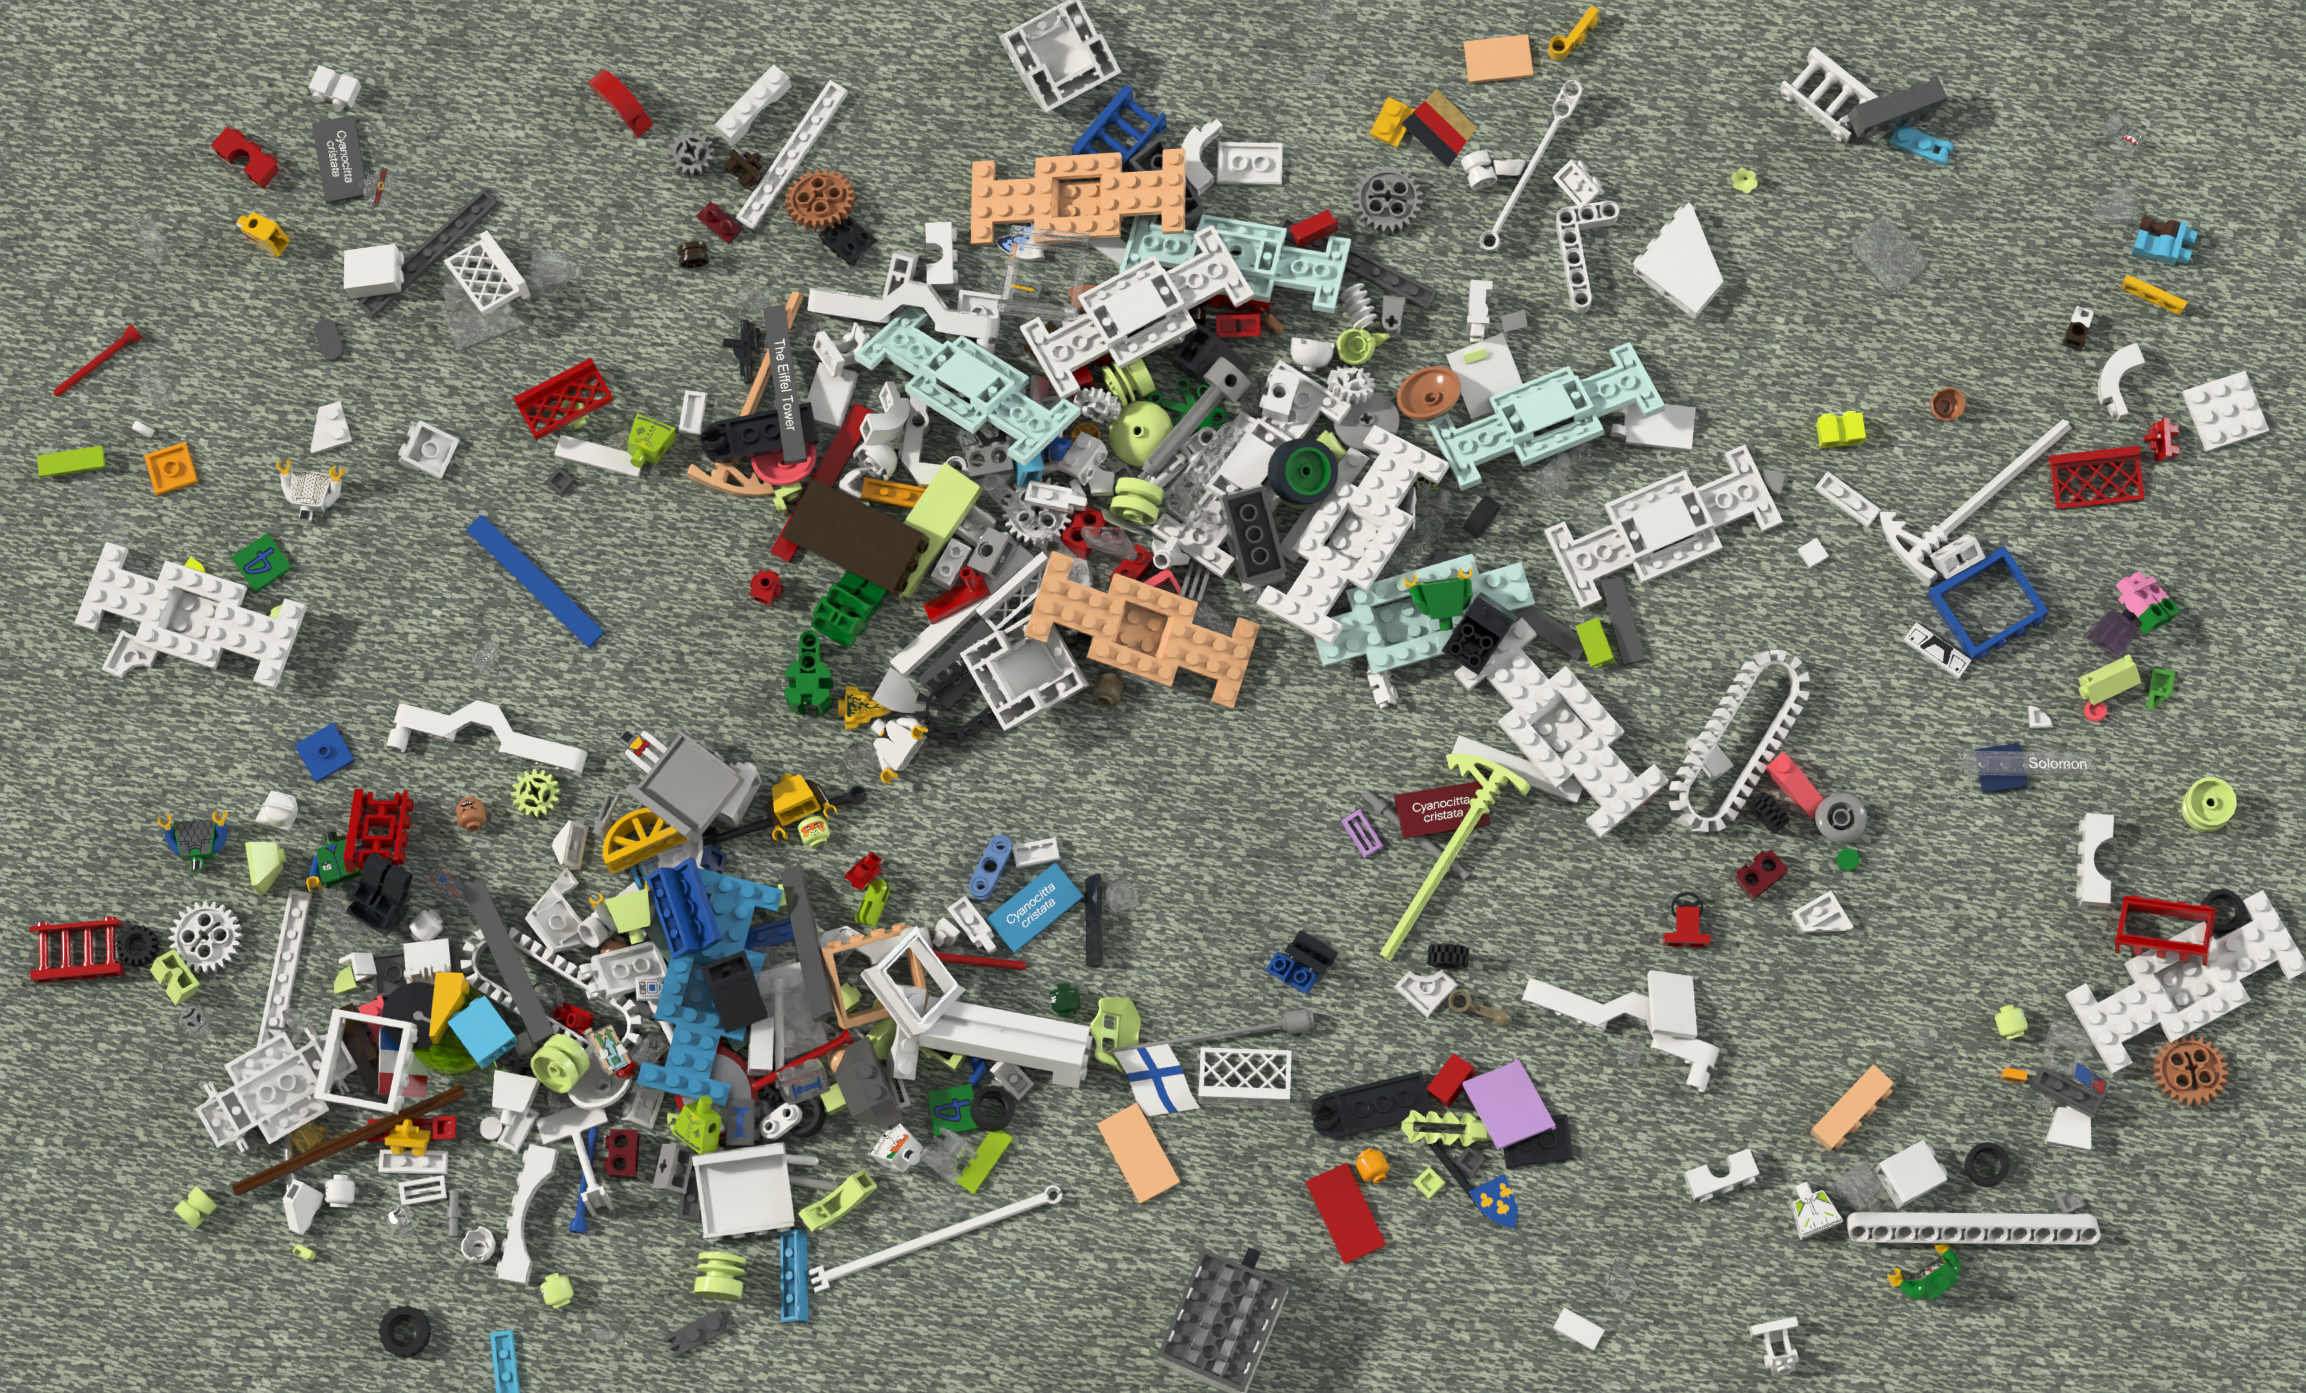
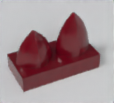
M711 201L696 215V218L727 245L743 230L739 224Z

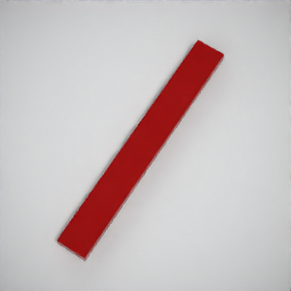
M857 403L854 404L812 479L831 488L834 487L862 438L860 426L866 414H874V412ZM803 495L770 551L771 554L788 563L791 562L799 547L787 542L781 536Z

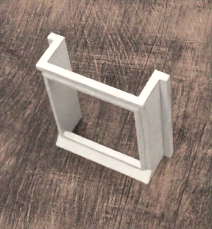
M917 926L910 929L905 928L900 933L903 939L876 966L865 969L860 974L908 1039L912 1038L913 1035L927 1031L966 990L957 984L917 931ZM908 947L911 948L944 992L941 998L922 1018L886 972Z

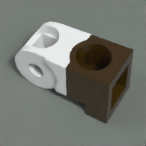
M2076 306L2062 343L2063 346L2078 351L2082 350L2094 311Z

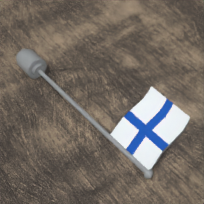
M1306 1009L1284 1012L1285 1017H1281V1022L1114 1049L1112 1046L1109 1049V1053L1116 1055L1125 1070L1136 1101L1146 1116L1198 1109L1201 1107L1193 1098L1181 1065L1168 1044L1282 1027L1283 1031L1287 1030L1288 1035L1309 1032V1029L1315 1028L1312 1010L1306 1011Z

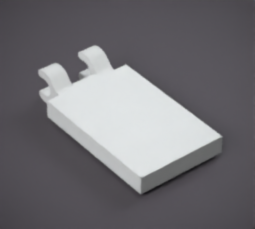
M1637 403L1631 404L1613 412L1612 416L1625 417L1624 426L1612 424L1610 436L1626 438L1625 444L1691 451L1696 407L1665 404V411L1645 418Z
M652 941L592 956V963L580 965L581 971H578L580 980H586L592 976L595 978L596 983L587 985L588 990H586L588 1000H591L601 994H605L606 999L635 992L636 977L666 976L667 967L659 950Z

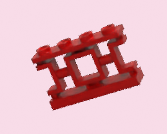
M354 789L343 858L346 873H355L356 867H359V870H363L365 861L373 852L391 861L392 866L394 864L399 867L405 865L406 853L404 847H408V834H406V831L411 828L409 812H413L414 807L413 799L409 798L408 790H403V795H400V792H395L394 801H374L373 792H368V795L364 794V789ZM366 804L368 812H378V814H365ZM400 812L399 823L397 822L396 815H387V813ZM370 826L390 827L389 836H370ZM360 839L363 847H372V850L359 849ZM395 845L393 858L391 850H381V848H394Z

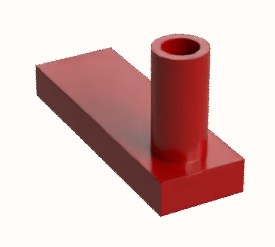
M965 567L960 571V576L965 583L922 604L932 625L991 595L982 574L976 576L972 568Z

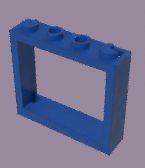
M2005 546L1933 587L1927 594L1971 660L1985 658L1989 655L1988 651L1996 647L1998 650L2008 643L2007 640L2013 636L2019 638L2027 632L2026 628L2029 626H2039L2040 623L2046 621L2045 617L2049 612ZM2003 561L2036 612L1975 647L1942 596Z

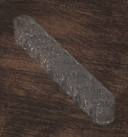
M995 473L987 474L982 481L986 493L1048 558L1051 553L1047 551V547L1051 543L1059 545L1058 553L1074 558L1075 564L1070 569L1068 579L1078 583L1079 576L1087 575L1090 580L1085 586L1092 588L1094 579L1090 571L999 475ZM989 480H998V487L993 490L987 488ZM1012 495L1014 502L1008 506L1002 504L1004 496ZM1021 511L1029 513V518L1024 522L1017 519V515ZM1036 527L1044 529V534L1039 538L1032 535V531Z
M1432 515L1418 524L1415 530L1406 533L1394 550V552L1396 550H1403L1405 555L1397 557L1393 552L1386 563L1388 567L1385 570H1381L1374 582L1385 579L1441 538L1445 529L1443 518L1438 515ZM1437 524L1440 526V530L1432 531L1429 529V526ZM1414 537H1420L1423 540V542L1420 544H1414L1411 541V539ZM1352 584L1351 586L1346 585L1345 588L1353 589L1357 586ZM1340 594L1335 602V606L1331 608L1327 617L1336 615L1349 605L1345 595Z

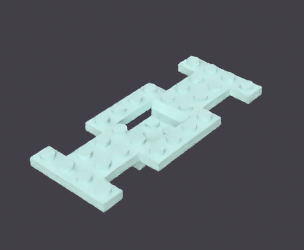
M909 305L855 353V360L870 370L887 358L913 374L915 377L905 385V392L972 434L988 421L1017 439L1018 441L1008 449V456L1023 466H1026L1081 415V409L1064 398L1049 411L1020 393L1029 383V376L961 335L953 343L947 340L942 345L918 329L928 321V314L912 305ZM941 381L970 398V404L939 386Z
M1628 342L1610 350V356L1616 367L1581 381L1577 375L1574 376L1570 366H1567L1491 396L1488 399L1495 414L1459 429L1455 428L1448 414L1428 421V427L1446 462L1449 463L1461 491L1482 483L1481 476L1475 466L1515 451L1524 467L1605 435L1604 429L1598 420L1599 417L1631 404L1637 403L1645 418L1665 411V404L1631 343ZM1573 417L1575 421L1534 437L1533 432Z

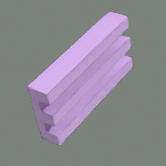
M1360 809L1341 820L1344 828L1365 859L1379 849L1384 848V845ZM1357 816H1359L1360 820L1362 821V823L1370 833L1371 837L1377 844L1376 846H1372L1369 839L1359 826L1358 822L1355 819ZM1349 821L1352 822V824L1362 837L1363 841L1369 848L1368 851L1364 849L1363 845L1353 832L1352 828L1348 824Z

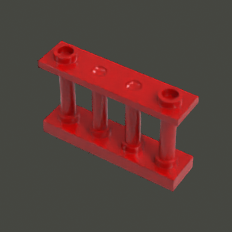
M108 916L104 917L101 921L50 925L48 922L36 923V926L29 927V931L33 935H39V967H37V970L30 971V979L34 983L125 976V967L116 961L115 928H123V923L117 917ZM106 929V961L104 964L96 965L93 962L92 930ZM83 931L84 963H82V966L73 967L71 964L70 932ZM61 933L62 965L59 966L60 968L51 969L48 963V934Z

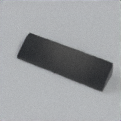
M1095 874L1085 879L1087 967L1103 965L1102 877L1100 874Z

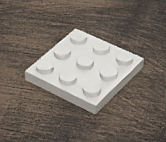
M2245 371L2182 392L2206 452L2269 432Z

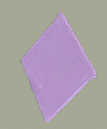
M1515 1059L1513 1063L1462 1083L1498 1150L1549 1129H1556L1555 1123L1518 1059Z

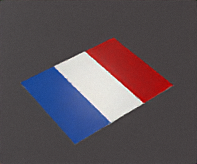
M380 1027L379 1095L390 1094L400 1045L388 1036L384 1027ZM430 1047L412 1049L414 1058L407 1071L409 1082L407 1087H404L402 1096L427 1097Z

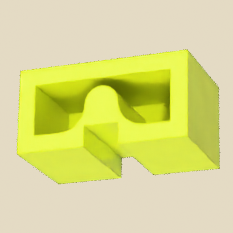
M1847 411L1841 417L1828 413L1821 415L1817 420L1816 426L1820 449L1864 444L1866 434L1862 412Z

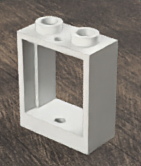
M737 762L736 767L741 770L739 775L745 781L717 815L718 819L736 828L762 783L759 772L756 771L757 767L748 762L744 764Z

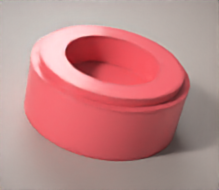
M2103 701L2095 705L2088 702L2084 707V715L2091 722H2100L2107 714V707Z

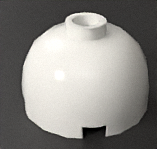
M1294 337L1291 339L1292 359L1297 364L1302 365L1303 370L1316 372V368L1326 366L1333 357L1335 343Z
M863 442L853 453L854 459L857 456L860 460L857 463L859 467H869L867 473L874 478L875 474L884 478L883 481H888L896 470L898 459L894 446L890 442L866 445Z

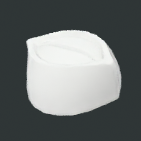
M1493 160L1496 175H1522L1526 160Z

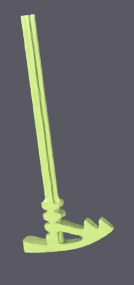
M1467 754L1446 755L1451 772L1458 766L1463 779L1470 773L1483 789L1476 790L1477 799L1472 798L1469 801L1471 805L1469 812L1380 952L1381 956L1389 961L1392 960L1483 814L1490 812L1487 806L1495 804L1494 796H1500L1499 787H1505L1509 781L1523 796L1527 795L1531 786L1523 778L1503 766L1482 757ZM1476 766L1493 772L1488 781L1477 770Z

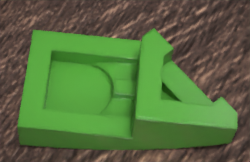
M2151 669L2147 709H2153L2172 694L2175 671Z

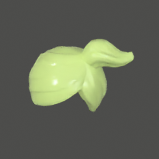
M1348 329L1337 340L1339 359L1351 365L1364 364L1374 354L1375 347L1383 344L1384 341L1390 338L1389 333L1370 334L1364 329Z

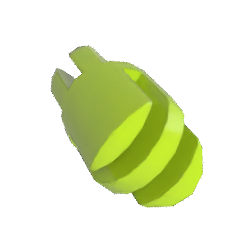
M876 879L869 885L855 917L857 923L876 927L890 894V885L886 881Z

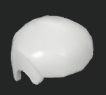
M479 1226L477 1230L467 1232L466 1237L461 1243V1251L465 1259L474 1263H482L494 1254L496 1242L490 1230ZM477 1244H482L485 1248L474 1246Z

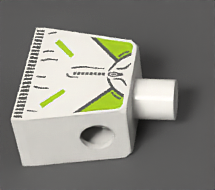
M1808 1182L1795 1187L1800 1199L1795 1200L1791 1205L1800 1240L1842 1224L1841 1216L1823 1190L1812 1193Z

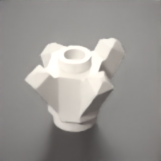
M1171 535L1165 544H1162L1159 540H1153L1151 546L1154 554L1153 562L1157 568L1165 570L1167 568L1171 569L1173 565L1189 563L1190 557L1186 553L1181 552L1177 536Z

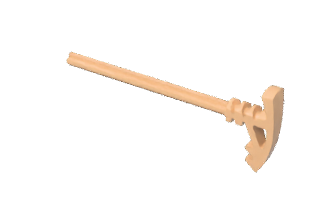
M792 291L785 307L789 331L804 298L799 292L795 293ZM769 348L740 416L755 414L772 374ZM740 460L722 464L715 463L717 469L713 470L710 476L694 464L690 465L687 472L689 479L724 493L746 497L774 494L772 485L765 481L763 484H760L755 473L748 479L733 466L738 465ZM729 475H731L744 487H738L726 483Z

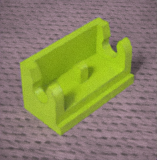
M1598 617L1575 626L1591 668L1594 667L1596 669L1616 662Z

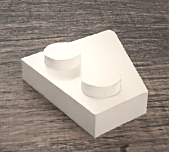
M338 401L319 407L310 449L311 454L315 455L352 443L341 402Z

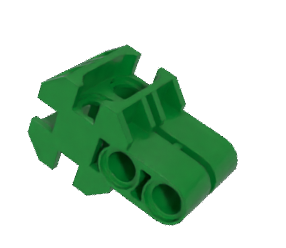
M846 572L839 582L832 584L826 597L823 596L819 600L813 611L812 616L814 619L810 626L849 649L855 644L857 635L863 634L872 616L883 604V598L885 595L888 596L889 592Z
M812 630L804 631L799 638L798 661H794L785 669V678L789 681V688H785L784 696L788 706L796 715H805V704L816 706V715H825L833 707L830 689L834 688V680L830 670L823 663V648L819 636Z

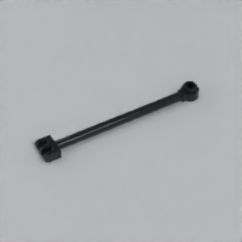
M856 785L845 795L829 799L828 802L835 807L852 802L860 805L866 801L867 793H865L864 787ZM858 792L864 794L859 800L855 799V794ZM821 805V806H820V807H821V810L816 811V812H814V813L823 811V810H824V807ZM769 818L722 833H718L716 827L704 831L703 837L710 834L712 837L706 838L703 841L705 845L714 843L713 847L721 850L720 842L771 827Z

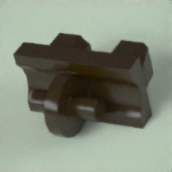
M735 149L729 152L731 158L724 164L725 170L733 176L741 169L744 174L738 178V182L745 189H748L755 183L758 185L761 181V174L757 170L763 167L759 163L761 155L758 152L751 155L747 151L743 155L747 159L746 161Z

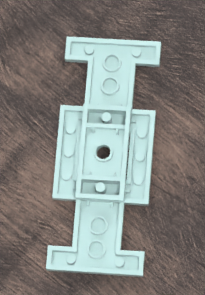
M1159 214L1134 217L1119 274L1154 255L1161 267L1174 268L1202 253L1193 235L1213 225L1229 253L1234 250L1241 252L1240 255H1231L1242 275H1246L1243 277L1255 296L1251 300L1269 303L1275 285L1316 292L1312 310L1333 314L1335 312L1351 239L1329 236L1326 253L1284 246L1287 228L1202 214L1196 231L1185 229L1184 234L1163 235L1162 225H1156ZM1226 291L1219 293L1220 295L1228 296Z

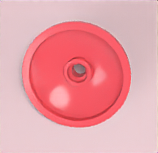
M815 445L805 447L807 462L783 465V451L751 458V463L755 473L763 481L772 485L786 486L797 483L809 475L816 463L817 450Z

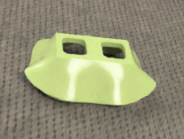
M1105 997L1099 1000V1012L1090 1025V1032L1096 1042L1095 1057L1100 1062L1115 1066L1120 1072H1123L1125 1070L1116 1055H1111L1109 1051L1102 1049L1103 1038L1113 1041V1049L1139 1045L1138 1036L1141 1019L1134 1003L1129 998ZM1105 1015L1114 1018L1113 1030L1104 1027Z

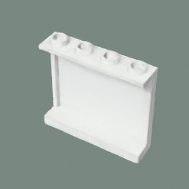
M784 1142L714 1151L703 1155L694 1154L692 1156L702 1216L703 1238H709V1241L722 1240V1236L732 1235V1238L744 1237L747 1232L762 1235L767 1234L769 1229L776 1228L777 1232L791 1230V1226L795 1225Z

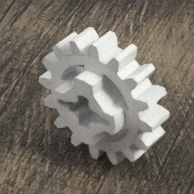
M1344 364L1343 368L1336 366V369L1331 370L1328 377V390L1332 391V396L1338 395L1339 401L1344 399L1348 404L1351 401L1358 404L1359 400L1365 403L1367 398L1371 399L1374 392V378H1369L1370 373H1363L1364 369H1357L1355 365L1352 368H1349L1346 364Z
M1091 387V390L1083 388V391H1079L1076 394L1073 404L1081 409V414L1084 415L1085 419L1090 417L1093 422L1104 423V420L1109 423L1112 422V419L1117 420L1122 408L1120 406L1121 402L1117 401L1116 396H1111V392L1104 393L1103 389H1095L1094 387Z

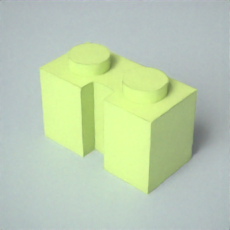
M175 949L156 958L150 969L159 984L164 982L167 984L168 987L165 992L175 1006L192 997L200 985Z

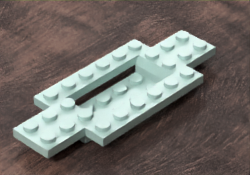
M1469 554L1373 582L1368 591L1359 587L1346 590L1345 594L1351 612L1331 617V619L1343 625V629L1331 646L1314 637L1323 667L1364 655L1367 658L1373 676L1444 655L1445 653L1441 650L1480 592L1511 612L1535 604L1522 563L1519 562L1479 574L1473 554ZM1460 568H1462L1464 575H1468L1469 568L1473 571L1470 577L1473 596L1467 609L1463 610V614L1452 617L1453 629L1440 630L1439 619L1432 620L1428 615H1423L1414 604L1412 598L1373 609L1375 606L1411 596L1409 589L1404 585V577H1406L1409 583L1414 582L1413 574L1417 576V585L1419 586V582L1458 577Z

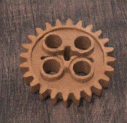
M816 169L813 175L808 171V177L805 178L800 175V182L793 181L794 187H788L789 193L785 194L788 216H791L792 222L797 221L799 227L804 224L805 230L813 226L814 231H816L821 226L822 230L825 231L827 225L833 229V223L836 222L841 225L840 219H848L847 213L853 212L852 206H855L854 199L856 198L853 185L849 183L848 178L844 179L842 173L836 176L835 170L828 174L827 169H824L823 173H819L818 169Z
M2191 1035L2190 1040H2186L2185 1036H2183L2180 1042L2176 1040L2172 1042V1045L2166 1042L2164 1049L2160 1048L2158 1051L2159 1056H2155L2154 1059L2156 1064L2153 1066L2152 1071L2157 1073L2154 1074L2153 1080H2160L2156 1087H2164L2162 1095L2164 1096L2169 1093L2171 1095L2170 1102L2175 1098L2178 1099V1106L2185 1101L2187 1108L2190 1107L2192 1102L2198 1108L2201 1101L2208 1105L2209 1097L2215 1101L2217 1093L2222 1094V1086H2226L2227 1080L2224 1078H2227L2229 1074L2228 1071H2225L2228 1063L2221 1062L2225 1057L2224 1054L2217 1055L2219 1047L2211 1049V1041L2205 1045L2203 1044V1037L2195 1041L2194 1035ZM2184 1053H2187V1054H2188V1056H2189V1063H2188L2187 1057H2186V1055H2185ZM2200 1055L2205 1061L2198 1062L2194 1059V1056ZM2179 1059L2182 1065H2174L2171 1060ZM2205 1077L2210 1083H2203L2199 1078ZM2182 1080L2187 1086L2181 1087L2176 1081ZM2192 1080L2194 1082L2196 1090H2194L2192 1087Z

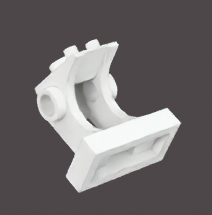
M854 322L852 331L844 335L842 341L839 342L831 341L825 331L817 332L813 349L833 378L841 376L843 366L859 363L855 360V353L870 341L869 334L863 333L864 327H859L856 322Z
M1796 1317L1753 1325L1749 1328L1751 1338L1763 1335L1767 1355H1764V1363L1766 1369H1771L1772 1375H1787L1795 1371V1363H1799L1796 1349L1791 1350L1787 1330L1798 1327ZM1783 1341L1786 1354L1774 1356L1771 1343Z

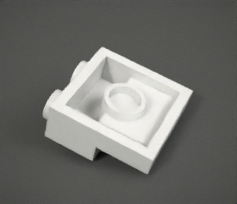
M420 420L416 425H411L407 433L410 439L407 445L402 444L398 455L401 456L399 462L417 471L421 470L440 480L457 447L459 439Z

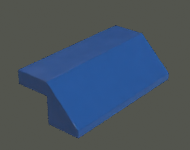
M688 858L674 868L661 867L646 877L673 959L707 950L722 940L695 858Z

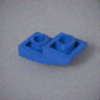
M1276 952L1266 969V972L1306 995L1309 994L1319 975L1312 973L1306 967L1299 965L1279 952Z

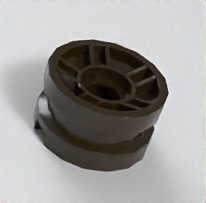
M692 241L679 245L677 253L680 256V267L690 269L694 268V265L695 268L707 265L709 263V256L706 254L708 251L707 244L702 242L701 245L699 241Z

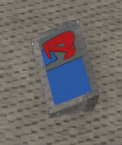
M2073 1058L2064 1077L2105 1097L2103 1101H2106L2109 1080L2076 1058Z

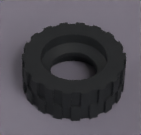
M407 1305L404 1307L397 1306V1308L389 1310V1313L385 1314L383 1320L380 1321L379 1339L384 1345L383 1347L397 1357L409 1358V1356H416L417 1353L422 1352L424 1347L428 1345L429 1338H431V1325L428 1322V1318L417 1308ZM401 1321H411L416 1327L414 1339L408 1343L397 1341L394 1336L396 1325Z

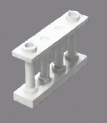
M1814 47L1808 54V67L1791 85L1783 81L1779 91L1785 100L1789 102L1792 100L1829 129L1836 140H1843L1847 143L1851 136V132L1848 131L1852 126L1851 122L1838 125L1837 121L1831 118L1832 115L1849 97L1853 96L1861 104L1878 96ZM1820 70L1825 74V79L1806 98L1798 92V89L1815 71ZM1837 83L1842 87V92L1825 111L1821 110L1815 105V102L1832 84Z

